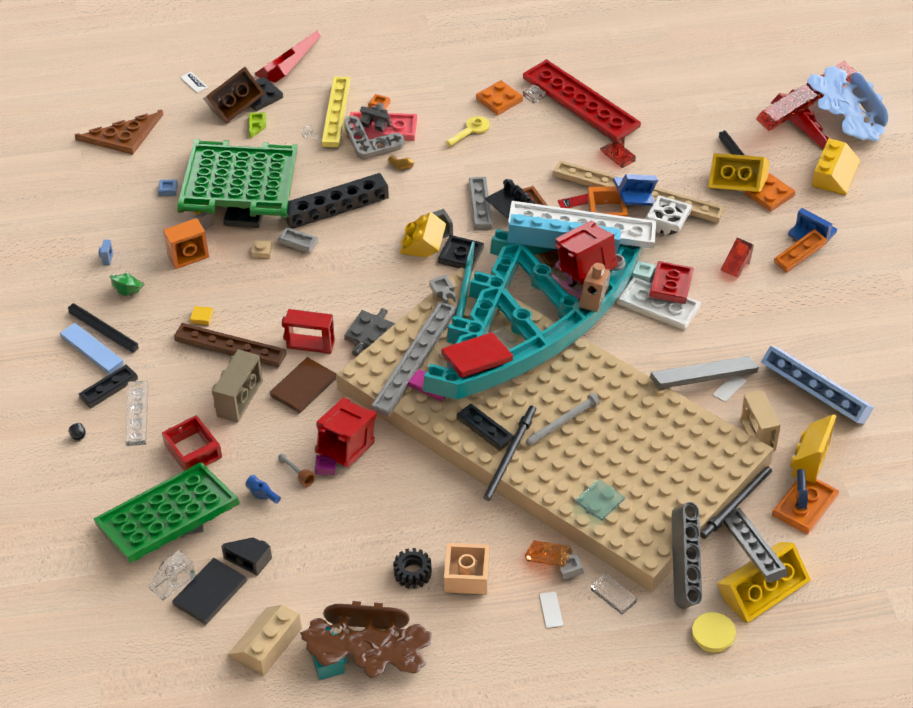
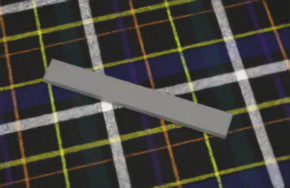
M441 301L438 303L374 400L371 410L387 417L391 415L409 387L408 381L422 367L456 314V306Z

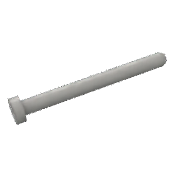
M595 393L589 394L587 400L527 438L526 444L533 445L589 407L598 406L600 404L598 396Z

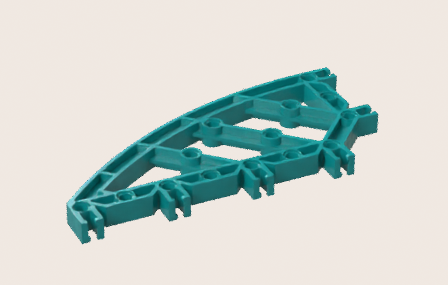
M496 229L495 236L491 239L490 254L497 255L498 258L492 268L491 275L478 271L475 272L474 279L472 278L470 282L469 297L476 298L477 301L470 314V320L453 316L452 324L448 326L447 342L457 344L487 334L498 309L511 322L512 332L521 335L525 342L509 349L513 355V361L463 378L457 374L448 362L447 368L430 363L428 372L424 375L423 391L457 400L502 384L557 355L591 329L615 303L630 280L643 248L619 244L618 254L624 257L625 267L619 271L609 270L608 292L598 312L580 308L579 300L575 296L568 295L551 276V268L546 264H541L534 256L555 249L507 242L508 231ZM519 265L531 278L532 287L541 290L558 309L560 320L544 331H541L532 321L531 311L522 308L507 291ZM593 289L592 294H596L597 290Z

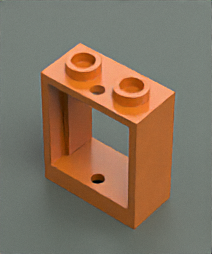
M616 186L588 187L589 212L596 213L595 205L620 204L621 212L602 214L628 217L627 206L623 203Z

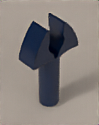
M804 469L797 470L798 494L796 501L798 508H806L808 503V490H806Z

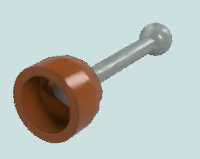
M285 454L278 456L279 461H284L298 473L300 484L304 487H309L314 483L316 476L312 471L298 469L286 459Z

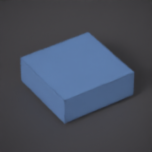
M160 180L159 196H177V180Z

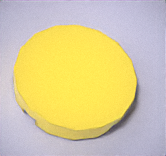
M709 612L700 615L694 621L692 638L695 643L700 645L699 647L702 650L719 653L725 651L726 648L731 647L734 643L736 636L735 625L725 615Z

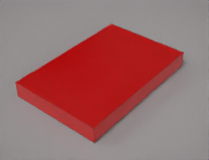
M658 261L649 297L686 304L694 268Z
M493 332L441 349V355L461 378L513 361L512 353Z

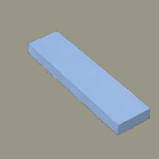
M76 323L60 332L61 338L107 374L113 373L124 365L123 360Z

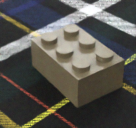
M237 350L236 354L230 358L229 365L226 370L222 371L218 383L214 384L212 388L217 417L237 423L240 421L263 382L259 355Z

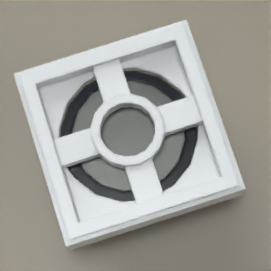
M658 195L646 216V220L656 221V232L658 234L662 233L664 236L680 232L692 210V205Z

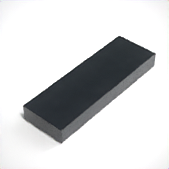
M126 364L80 392L79 398L91 409L138 380V375Z
M471 403L457 413L459 421L499 451L511 443L514 437L513 434Z

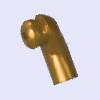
M391 155L388 158V162L398 170L412 168L414 165V161L408 157L398 159Z

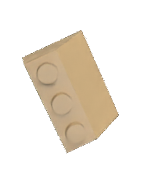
M284 605L267 607L229 652L228 657L264 676L302 629L300 614Z

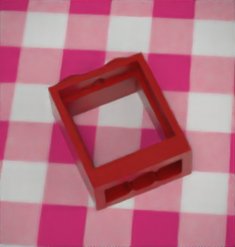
M288 309L286 316L282 318V327L284 328L283 340L286 341L287 349L331 354L335 343L333 314ZM293 327L321 330L322 337L296 334Z
M197 415L162 432L164 446L183 471L200 462L207 466L222 458L220 444ZM198 433L206 445L183 456L174 444Z

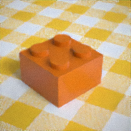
M197 218L163 229L167 254L175 269L209 258L205 230Z

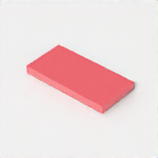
M350 112V116H356L359 119L362 116L361 112ZM387 113L390 115L392 125L391 127L387 126L383 132L375 129L374 122H371L368 128L363 127L368 139L400 133L403 135L404 140L415 141L418 118L417 114ZM361 135L354 136L355 139L363 138Z

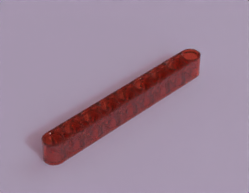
M845 61L836 65L837 69L846 71L847 82H850L852 74L857 72ZM806 83L765 108L757 116L756 121L766 130L771 131L818 102L819 99L824 97V94L815 91Z

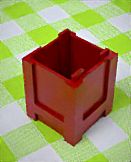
M591 220L555 239V247L558 249L560 268L558 269L563 273L566 272L572 276L574 281L583 285L591 266L595 263H602L607 270L617 267L618 260L615 253L614 234L602 229Z
M343 397L317 421L318 435L315 453L321 456L325 455L335 460L336 463L349 468L375 443L373 434L377 412L371 409L367 410Z

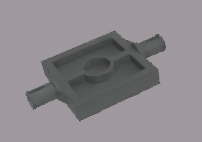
M381 308L377 315L361 310L344 335V340L355 345L352 355L355 356L356 354L357 357L363 349L365 350L395 324L384 319L388 313L386 309Z

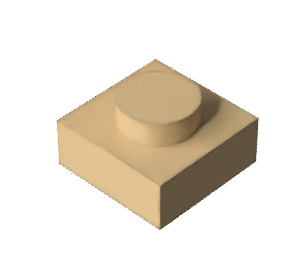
M254 240L251 251L252 258L270 259L272 241Z

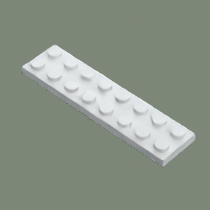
M512 201L507 228H509L511 214L558 219L582 224L592 220L598 226L621 229L620 244L654 249L656 221Z

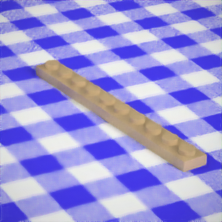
M559 160L553 170V176L590 187L615 186L613 178L618 177ZM655 187L652 191L655 201L658 195L690 204L692 205V210L689 215L715 223L720 222L725 211L724 206Z

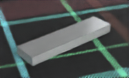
M486 177L469 178L474 230L492 229L490 203L485 200L489 196Z

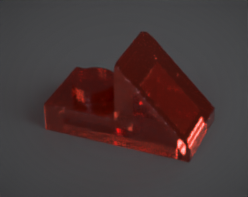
M625 137L600 147V151L621 168L636 160V156L624 147Z
M737 237L720 270L738 279L745 264L750 265L754 245Z

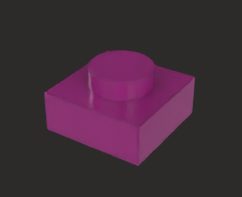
M316 455L315 475H335L336 461L325 455Z

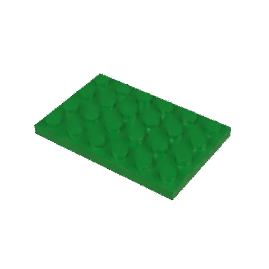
M200 462L93 519L96 526L126 560L131 563L159 549L168 542L176 540L181 535L196 529L207 521L213 520L220 514L231 510L239 505L240 502L238 497Z

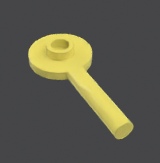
M481 116L469 118L466 122V129L447 140V146L451 147L471 133L480 134L488 131L490 128L489 120Z

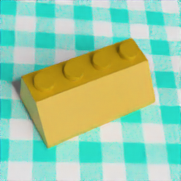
M778 542L771 547L786 567L788 576L767 583L753 562L750 561L716 583L725 603L745 623H749L811 581L794 543Z

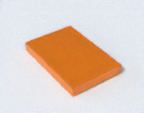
M818 479L815 483L806 480V490H808L806 508L797 507L796 496L798 489L796 480L774 508L772 516L808 535L839 495L838 489Z

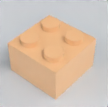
M447 543L444 593L487 595L490 561L489 545Z

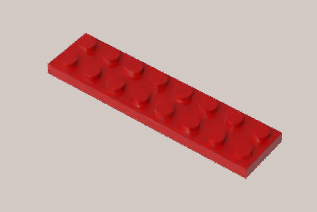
M547 59L523 73L524 80L615 142L641 127V121Z

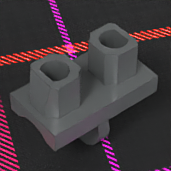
M378 103L376 107L371 106V109L361 107L360 112L362 116L360 122L363 127L368 128L371 122L375 123L374 127L377 131L383 132L387 126L391 127L390 115L387 114L388 110L384 109L382 103Z

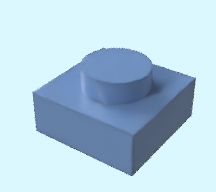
M104 239L102 247H99L98 255L99 258H102L103 265H110L114 253L111 240Z

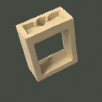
M759 390L745 393L740 420L746 433L772 447L773 451H776L781 424L764 391Z

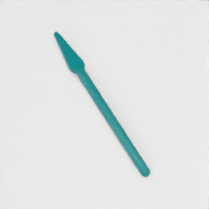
M472 242L467 258L456 316L461 318L464 316L472 274L475 242Z

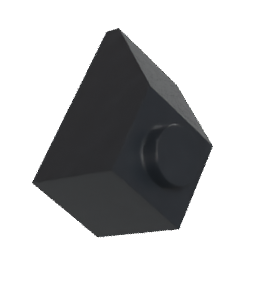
M254 537L223 543L221 546L223 559L256 576L261 573L272 559L270 545Z

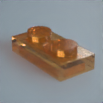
M533 540L525 557L530 562L564 567L572 553V549L568 545Z

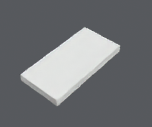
M633 277L618 298L617 305L685 331L700 309L701 302L687 297L686 304L649 297L652 283Z

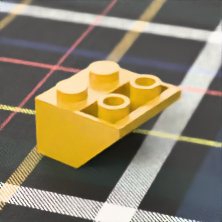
M432 212L424 216L421 215L417 220L409 222L405 227V234L401 241L399 252L404 255L429 257L438 252L446 223Z

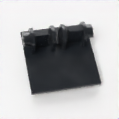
M505 179L503 181V189L485 198L488 203L506 218H509L512 201L535 203L528 193H525L519 185L513 183L512 179Z

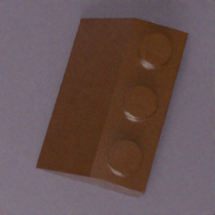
M243 67L205 96L203 100L227 124L266 93L247 68Z

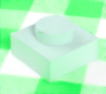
M638 261L632 273V278L636 277L650 283L656 265Z

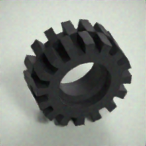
M408 548L405 549V553L401 551L399 556L396 555L393 567L394 577L397 582L399 581V585L403 586L405 584V587L408 589L410 585H413V589H417L416 585L419 584L420 587H423V582L426 584L429 582L432 576L431 558H428L426 552L423 554L421 549L416 552V548H412V551H409ZM418 565L421 569L416 572H409L405 570V567Z

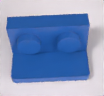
M625 174L624 177L613 178V182L625 205L653 206L655 200L652 191L659 181L656 175Z
M801 208L797 214L796 225L788 231V236L800 240L815 229L828 242L837 233V228L833 227L831 222Z

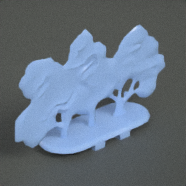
M836 66L825 68V77L814 74L810 75V78L807 80L808 84L815 91L824 94V97L818 100V108L829 110L835 115L843 114L845 116L842 122L843 133L862 140L879 141V135L884 134V127L888 123V112L882 103L883 98L881 95L874 92V86L871 81L867 82L861 73L855 72L850 78V83L846 81V71L837 69ZM859 103L861 104V106L863 107V109H864L865 111H863V110L859 107ZM866 116H869L868 118L870 119L868 123L864 122Z

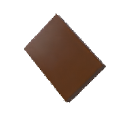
M306 357L270 391V396L296 412L301 413L336 380L337 373Z

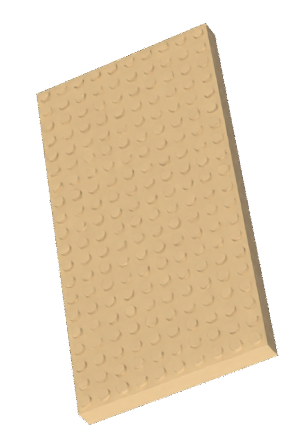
M462 267L449 277L450 282L454 286L456 302L449 298L448 304L458 307L465 271ZM471 274L470 282L472 278L474 279V274ZM469 284L463 318L470 320V314L477 299L469 297ZM433 292L340 370L336 374L337 389L370 410L374 400L440 301L443 302V297L437 298ZM515 299L522 308L531 311V319L541 331L555 323L552 319ZM498 309L488 333L493 332L508 350L525 342L521 335L512 332L511 322ZM448 326L420 370L428 372L430 363L447 368V361L441 355V349L454 345L447 342ZM582 337L537 367L484 391L457 400L445 397L443 401H439L414 388L408 387L389 417L377 413L379 417L484 485L489 486L510 443L502 450H497L459 421L457 413L471 403L511 434L515 435L521 417L525 416L530 405L535 406L537 410L532 418V424L525 431L495 492L650 592H653L673 570L672 510L687 502L695 503L699 509L701 532L712 517H716L766 466L771 464L773 454L772 447L670 388L659 389L649 378L650 376ZM595 393L600 400L598 406L589 407L533 445L526 444L527 438L587 400L589 394Z

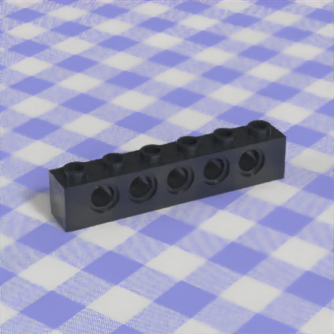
M377 173L290 200L287 218L284 219L289 228L294 229L388 199V184L381 173Z

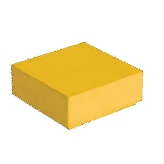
M194 306L190 318L191 324L209 325L213 315V308Z

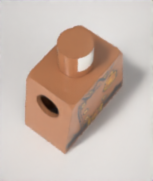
M595 263L591 266L585 278L579 304L580 308L598 312L608 292L610 271L605 269L602 263ZM592 289L597 290L596 294H592Z

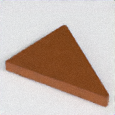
M157 110V113L150 115L148 113L139 115L135 119L126 122L125 120L112 123V126L105 128L101 126L90 129L89 132L84 134L76 133L74 135L75 140L133 155L161 119L163 110Z

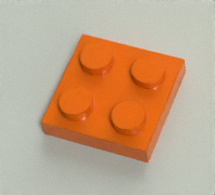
M500 80L477 93L476 100L499 115L522 102L523 96Z
M769 173L760 192L745 191V195L771 212L794 197L795 190Z

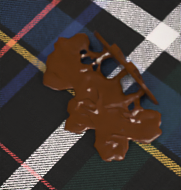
M352 601V604H332L327 606L323 611L326 620L315 618L310 621V626L307 630L300 632L302 635L301 639L307 642L306 650L311 655H314L321 665L328 666L337 663L349 653L354 656L353 662L358 667L364 668V672L370 679L384 673L388 663L397 667L399 671L412 674L418 673L420 668L426 665V662L417 651L431 645L432 633L426 631L420 624H413L406 629H401L410 621L409 615L405 611L398 608L383 607V603H374V606L361 605V601ZM340 626L343 627L338 635H332L335 628L340 629ZM348 626L363 627L365 629L363 631H354ZM326 627H331V629H330L329 631H326L325 628H326ZM346 628L349 630V634L345 633ZM394 631H398L399 636H394Z

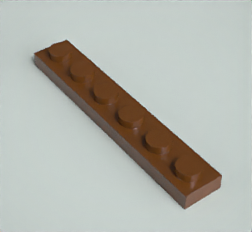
M181 323L174 335V340L177 342L232 356L236 354L237 350L259 355L260 363L280 367L286 356V349L185 323Z

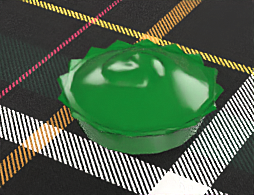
M129 273L109 276L112 287L117 289V293L131 296L132 293H138L145 285L144 282L137 280Z

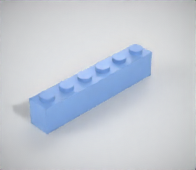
M770 346L761 361L767 367L857 423L865 424L874 409V406L778 347Z

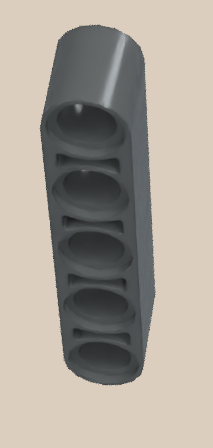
M687 502L675 507L671 514L674 601L681 609L697 605L702 600L699 509L693 502Z

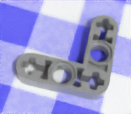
M348 116L345 119V130L357 156L361 159H368L397 151L404 145V137L400 133H392L369 140L358 117ZM361 135L363 138L356 140L354 136ZM381 143L384 144L385 147L377 148L376 144ZM361 145H363L364 150L367 152L361 150Z

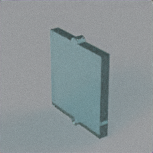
M598 479L575 500V503L584 508L586 513H591L602 521L625 500V496L617 492L613 486L610 487Z

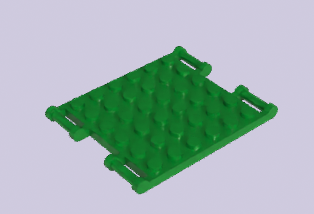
M194 139L178 200L177 212L184 213V211L214 214L215 206H221L225 208H250V216L252 217L268 215L287 218L298 144L275 145L263 142L262 147L231 146L229 145V140L217 142Z

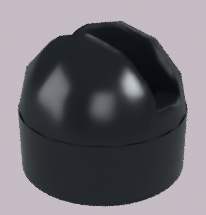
M75 423L68 429L70 436L74 440H82L86 435L82 423Z

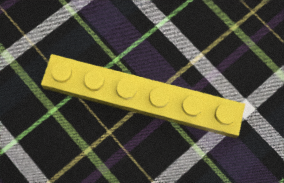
M333 77L322 147L332 148L340 146L350 88V77Z

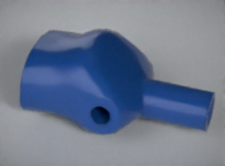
M255 475L249 476L246 480L245 485L255 498L270 499L275 504L280 502L281 497L274 493L266 482L258 479Z

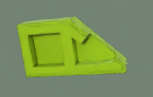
M266 112L249 113V138H253L266 128Z

